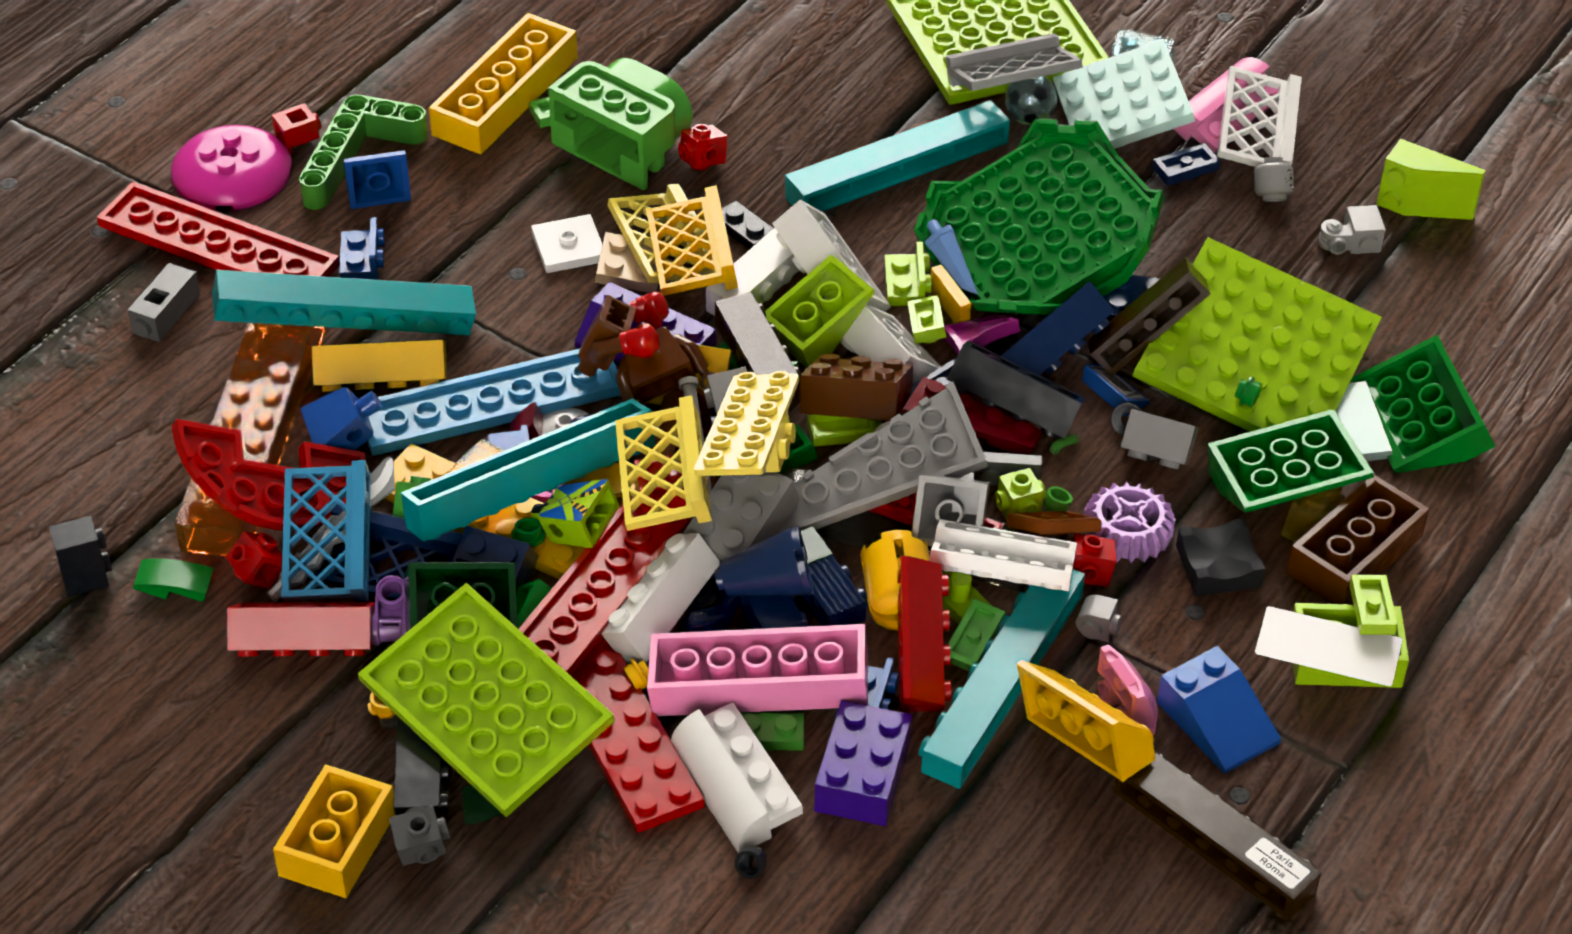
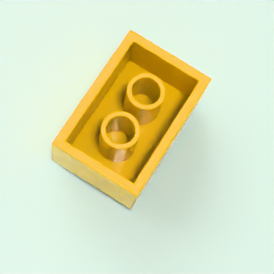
M325 764L273 848L278 876L347 898L389 827V818L395 816L393 786Z

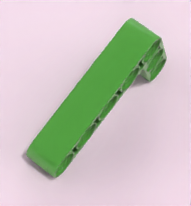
M351 95L347 97L300 174L299 182L303 205L308 209L318 210L329 204L345 176L344 159L355 157L366 137L414 145L424 142L428 137L425 109L415 104L365 95Z

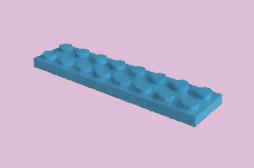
M580 349L381 396L378 398L382 408L369 416L374 433L367 440L371 455L376 456L405 449L411 443L417 446L510 423L524 408L533 402H536L543 415L561 409L620 396L621 394L616 382L617 367L613 361L607 371L598 369L593 377L584 375L578 369L581 359L578 357Z

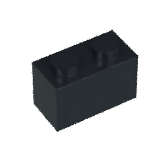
M91 516L49 526L67 596L71 597L108 587L109 583L106 572L112 571L108 552H101L100 550L107 548L102 528H94Z

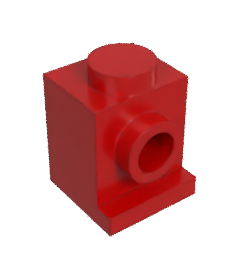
M305 103L272 114L275 136L285 144L290 153L293 152V147L319 138L318 130L322 128L320 119L316 113H312Z

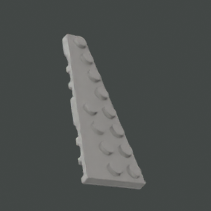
M954 382L947 383L945 385L946 389L930 399L926 396L918 401L919 405L901 416L899 413L890 419V424L873 434L867 433L830 456L829 462L813 472L810 469L803 473V478L794 483L800 501L780 532L796 526L801 531L812 526L816 530L917 493L920 474L959 478L988 467Z

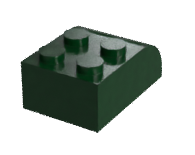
M408 562L404 574L406 633L465 583L471 586L518 628L515 562Z

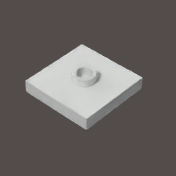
M591 214L531 225V233L546 273L599 263L603 244Z

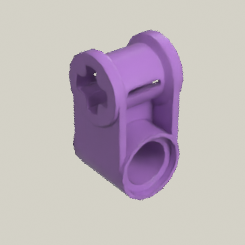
M386 576L377 584L375 612L372 619L373 645H380L381 642H396L406 633L404 580L398 576ZM391 593L401 594L397 600H386V597Z

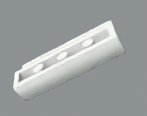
M940 519L936 528L935 541L931 548L929 561L942 564V570L954 571L979 577L1006 580L1013 583L1069 591L1077 542Z
M733 702L705 716L698 709L688 715L673 732L671 737L672 744L703 795L705 803L738 854L748 846H757L771 839V829L803 814L802 804Z

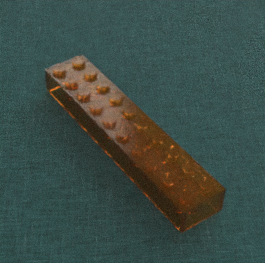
M248 323L211 425L241 430L243 459L279 465L313 367L312 346H320L326 327ZM191 478L175 521L180 551L226 556L244 531L256 533L258 526L225 511L213 502Z

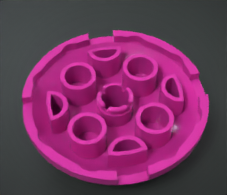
M225 125L203 131L188 140L178 150L173 159L171 179L178 194L191 203L211 210H215L216 206H233L234 210H239L263 203L279 193L290 179L292 159L285 144L272 133L248 125Z

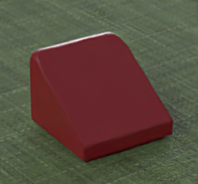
M536 402L529 404L510 422V431L521 430V425H527L530 440L542 435L543 416Z

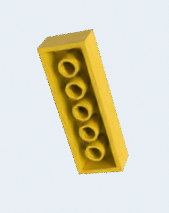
M527 13L429 107L432 136L481 155L530 107L529 102L537 100L578 59L577 32Z

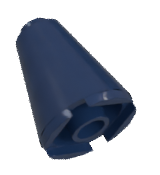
M798 526L790 527L720 561V569L714 570L718 589H725L727 596H807L814 594L812 574L809 571L807 562L808 555L800 528Z

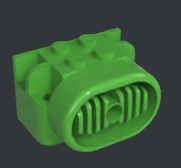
M619 58L607 67L596 62H582L548 87L552 144L643 191L648 188V170L658 172L664 167L665 152L681 136V130L690 128L693 120L690 101L683 89L673 79L630 58Z

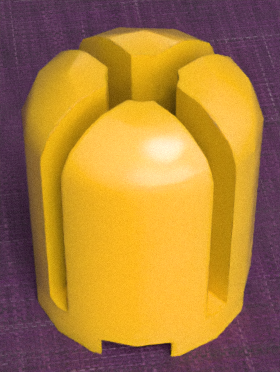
M909 530L882 532L880 540L872 543L867 549L863 545L860 553L870 615L877 624L887 630L898 631V594L901 583H897V570L900 557L911 556L927 561L930 559L927 541L925 540L924 543L922 540L912 537V531Z

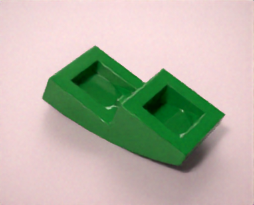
M142 559L132 589L165 600L168 593L172 592L203 602L214 568L174 559Z

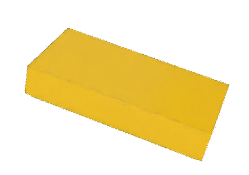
M942 265L932 267L931 293L934 296L939 295L941 306L954 323L970 320L971 302Z

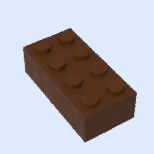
M1374 474V478L1367 479L1292 545L1286 573L1331 603L1348 605L1352 601L1349 586L1351 575H1381L1423 536L1429 508Z

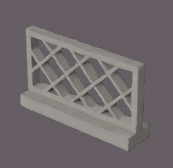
M1054 33L946 55L948 84L952 87L964 85L972 91L1083 68L1082 59L1060 47L1059 37Z

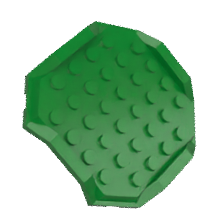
M1035 119L1017 148L963 181H931L925 197L927 205L924 213L920 212L914 232L918 241L923 242V249L926 253H929L930 260L935 267L942 264L925 244V241L931 236L927 223L931 220H937L941 228L947 225L952 226L978 293L977 295L962 290L971 302L972 310L1049 315L1089 281L1102 296H1105L1129 280L1150 248L1164 201V195L1162 190L1150 189L1123 161L1098 121L1075 120L1074 125H1058V121L1054 119Z

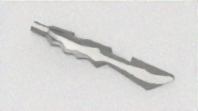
M392 457L385 458L371 473L370 509L395 490L394 461ZM343 511L339 516L331 515L327 521L336 527L346 518V512ZM323 524L311 539L318 544L331 531ZM336 536L323 550L332 557L334 546L343 541ZM308 544L301 553L297 552L294 557L300 561L313 547ZM319 553L305 567L311 572L317 571L321 568L325 558ZM291 561L292 569L295 566V564ZM302 570L291 579L290 589L305 582L308 576ZM282 572L278 581L267 592V595L275 602L281 598Z

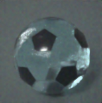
M1044 76L1010 83L1005 95L1007 111L1014 120L1023 125H1032L1035 119H1049L1057 105L1056 89L1052 82Z

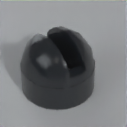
M748 846L742 849L736 856L735 868L744 878H757L766 868L768 862L767 855L760 847ZM754 857L756 858V868L751 867Z

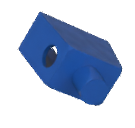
M343 387L300 409L312 443L356 450L373 436L374 431L369 416L380 410L382 404L373 391L358 399L348 388Z

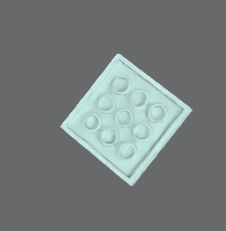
M1164 40L1149 43L1134 50L1123 52L1083 68L1053 77L1068 124L1074 125L1075 120L1098 121L1114 149L1195 122L1193 111Z

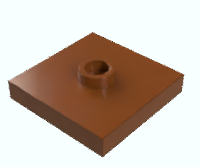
M1070 511L1020 512L1007 515V527L1042 534L1046 537H1063L1064 533L1101 532V519Z

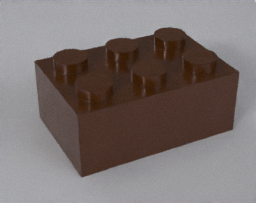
M836 354L820 355L800 375V413L891 421V418L899 413L901 414L903 407L912 395L913 365L903 364V361L899 359H886L883 362L871 361V358L865 356L853 357L850 360L839 359V355Z

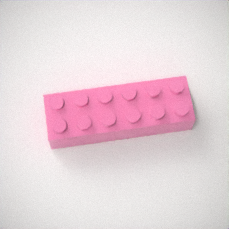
M865 624L651 634L647 683L651 711L655 712L656 716L690 715L698 709L703 714H709L732 702L740 713L839 708L841 700L868 705V646Z

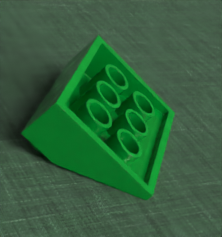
M1438 335L1352 377L1350 381L1351 383L1366 381L1392 449V454L1387 456L1395 473L1466 462L1496 447Z
M1334 409L1208 443V473L1220 494L1244 513L1374 478V472Z

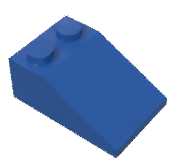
M1218 646L1161 675L1157 704L1224 774L1281 743L1280 735L1242 671Z

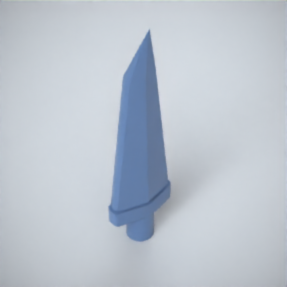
M937 220L929 221L927 228L931 236L925 241L926 246L933 252L962 290L978 295L952 226L947 225L941 228Z

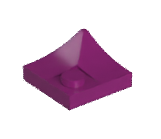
M996 314L944 325L947 338L942 339L948 342L958 355L963 344L968 340L984 347L997 339L1019 333L1018 319L1003 314Z

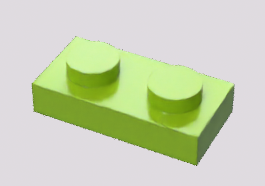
M939 295L908 301L915 344L923 342L933 343L939 339L947 338Z
M1351 575L1349 586L1360 635H1396L1398 624L1387 575Z

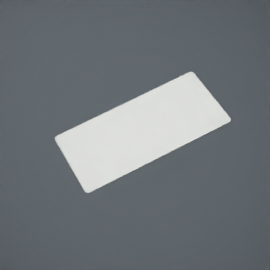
M1269 606L1266 608L1255 653L1360 680L1392 686L1402 639L1392 635H1360L1358 627Z

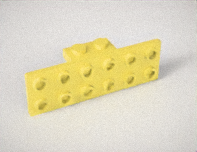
M777 371L769 375H756L753 372H744L734 376L695 464V476L761 475L764 473L765 468L766 473L780 472L784 460L789 458L790 444L794 443L796 438L795 424L789 422L788 409L799 383L798 374Z

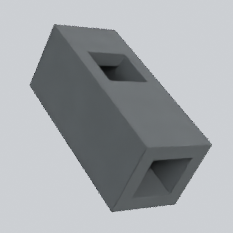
M168 263L129 307L128 315L132 333L160 342L199 297L200 291L196 271Z

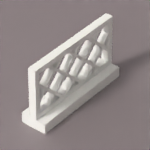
M1230 66L1227 76L1217 157L1256 167L1264 164V158L1259 157L1255 152L1263 148L1270 157H1282L1283 163L1292 165L1302 77L1290 74L1288 80L1285 81ZM1235 78L1245 80L1250 86L1242 89L1235 81ZM1267 86L1278 89V94L1270 96L1263 87ZM1255 91L1262 101L1255 103L1247 94ZM1240 98L1247 107L1239 110L1232 101ZM1268 106L1275 115L1268 118L1261 108ZM1253 113L1260 122L1252 124L1245 115ZM1237 119L1244 129L1236 131L1229 122ZM1266 127L1273 136L1265 139L1258 130ZM1250 134L1257 143L1250 146L1243 139V136ZM1235 141L1242 150L1228 149L1226 145L1229 142Z

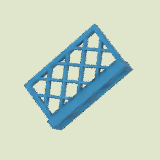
M366 460L352 461V466L285 469L281 598L283 601L353 598L354 602L369 601L371 473ZM347 476L346 486L337 495L325 486L333 477ZM298 478H309L315 485L301 497L293 490V481ZM321 489L332 500L317 512L307 502ZM293 497L297 500V502L294 505ZM345 497H346V504L341 501V500L344 499ZM338 504L346 512V518L334 527L324 517ZM304 506L314 517L300 529L292 522V516ZM320 521L331 532L316 544L307 533ZM292 529L296 532V534L293 537ZM337 536L345 543V550L334 560L323 549ZM303 538L313 549L299 561L291 554V549ZM320 553L330 564L316 577L305 566ZM344 560L345 569L340 565ZM291 561L295 564V566L292 569ZM337 569L344 575V588H328L322 581ZM301 570L313 580L303 590H290L291 579Z

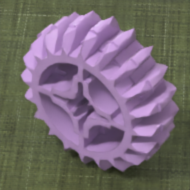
M1127 481L1122 487L1115 483L1112 484L1110 489L1101 487L1098 494H1092L1089 503H1087L1084 509V515L1098 517L1102 520L1101 532H1086L1085 535H1096L1102 538L1114 539L1117 562L1121 558H1125L1132 564L1134 559L1139 558L1145 563L1148 556L1157 558L1160 551H1166V547L1174 535L1175 518L1174 513H1172L1171 503L1165 502L1164 494L1155 495L1153 487L1147 490L1142 489L1140 483L1136 487L1129 486Z

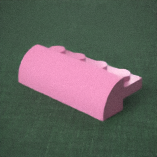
M1252 57L1243 58L1233 65L1234 67L1266 75L1265 72L1270 67L1265 62ZM1229 69L1189 100L1195 122L1174 128L1185 141L1194 137L1200 144L1205 143L1214 154L1218 151ZM1235 78V81L1242 89L1250 86L1245 80ZM1267 86L1263 87L1270 96L1278 94V89ZM1255 91L1247 94L1255 103L1262 101ZM1240 98L1232 101L1239 110L1247 107ZM1268 106L1261 108L1264 113L1270 109ZM1253 113L1245 115L1251 123L1258 119ZM1237 119L1229 122L1236 131L1244 129Z

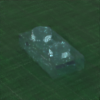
M1119 29L1112 46V55H1119L1149 43L1164 40L1171 57L1175 40L1164 38L1163 36L1138 33L1133 30Z

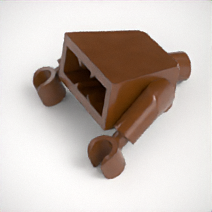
M661 327L656 330L660 339L659 349L650 358H637L631 354L625 355L620 360L616 382L623 402L633 398L634 400L639 399L640 403L643 404L678 388V381L681 378L687 376L697 377L696 373H699L701 376V389H707L704 380L707 378V375L715 373L709 372L707 369L709 364L695 342L680 334L672 335L666 327Z

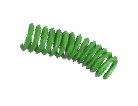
M1073 434L1056 440L1051 445L1050 452L1058 454L1061 448L1078 443V435L1075 436Z

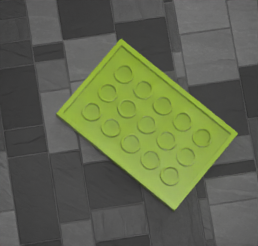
M467 583L358 673L359 680L505 817L511 814L615 722L614 714Z

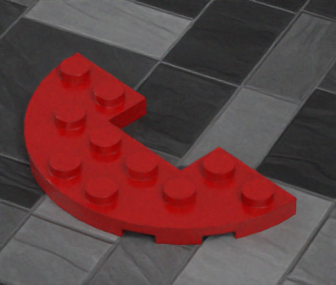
M176 419L171 425L175 447L181 462L197 486L213 502L237 518L259 527L283 531L285 469L292 467L243 459L241 430ZM305 441L298 448L300 468L352 466V461L365 460V452ZM347 476L333 477L325 486L337 495L346 486ZM309 478L294 479L293 490L302 497L315 484ZM320 489L307 503L319 512L332 499ZM293 497L294 505L297 502V500ZM346 497L341 500V501L344 502L345 504H346ZM302 506L292 516V522L301 529L314 515ZM331 511L324 517L326 520L332 515ZM319 521L313 528L321 526L323 523Z

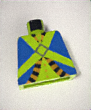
M608 479L560 485L555 489L546 504H535L533 506L531 517L540 521L548 539L552 543L593 548L620 505Z

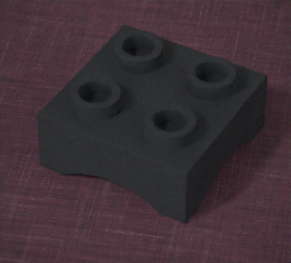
M1245 519L1233 520L1214 528L1204 529L1187 526L1178 529L1176 548L1195 596L1262 587L1265 568L1262 560L1259 559L1253 548Z

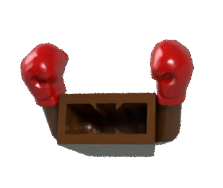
M650 292L631 301L630 305L607 294L582 341L578 357L581 359L578 365L579 371L590 377L595 376L598 369L607 371L617 353L622 352L625 355L631 354L637 358L652 357L660 347V339L655 329L661 327L662 321L669 315L668 305L663 294L660 292ZM632 321H635L636 324L644 322L637 329H630Z

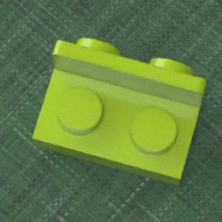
M916 242V254H885L886 297L890 306H908V301L925 298V293H931V274H925V272H929L930 257L929 253H924L923 242Z

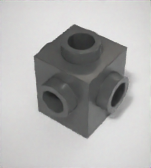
M433 805L429 807L416 806L408 809L404 814L389 818L396 849L403 866L416 862L421 864L429 863L436 860L438 856L447 854L443 840L450 838L445 817L437 818Z

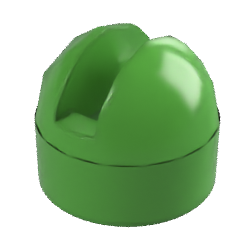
M1052 486L1046 492L1043 505L1047 511H1067L1073 501V497L1067 490Z

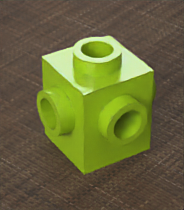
M1030 468L1010 472L999 476L998 491L994 495L995 502L1006 521L1009 513L1041 512L1043 499L1046 498L1045 486L1040 479H1036Z

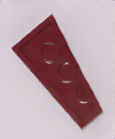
M923 376L900 415L902 416L919 405L918 401L926 396L930 399L946 389V387L939 381L930 380ZM958 392L977 438L987 439V444L995 448L1016 454L1031 455L1042 432L1040 429L1033 427L1026 421H1017L998 408L989 407L974 400L967 394Z

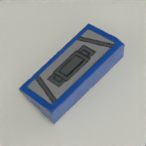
M1087 364L1084 366L1082 382L1114 409L1122 403H1132L1140 409L1150 404L1149 399L1118 373L1111 376L1100 364ZM1130 413L1123 414L1125 418L1130 415Z

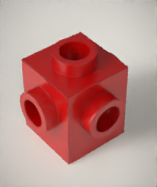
M697 124L693 128L681 130V140L678 145L679 158L689 164L691 168L705 170L708 169V166L725 164L726 134L713 125Z
M244 531L226 555V559L234 568L233 573L235 576L247 584L270 589L282 572V553L276 547L277 542L273 537L263 532L256 534Z
M1074 533L1072 542H1077L1073 569L1085 573L1084 585L1108 587L1117 562L1115 540L1096 535Z

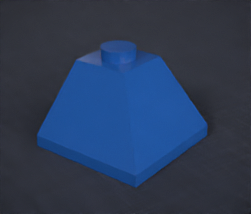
M405 150L344 159L345 181L351 209L411 201Z

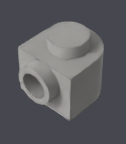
M1102 595L1087 596L1075 622L1077 629L1086 638L1098 639L1109 643L1111 635H1118L1122 622V615L1117 614L1118 600Z

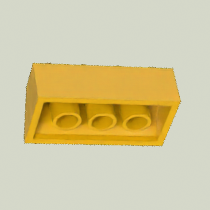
M427 340L312 346L313 383L316 386L322 385V392L341 389V384H354L355 390L374 389V383L387 382V388H406L407 381L420 380V387L439 383V379H447L446 341Z
M1023 660L1017 663L1026 715L1029 721L1122 782L1156 760L1153 746L1154 737L1147 726L1132 720L1120 709L1113 708L1102 701L1098 695L1091 694L1077 685L1074 680L1067 679L1055 670Z

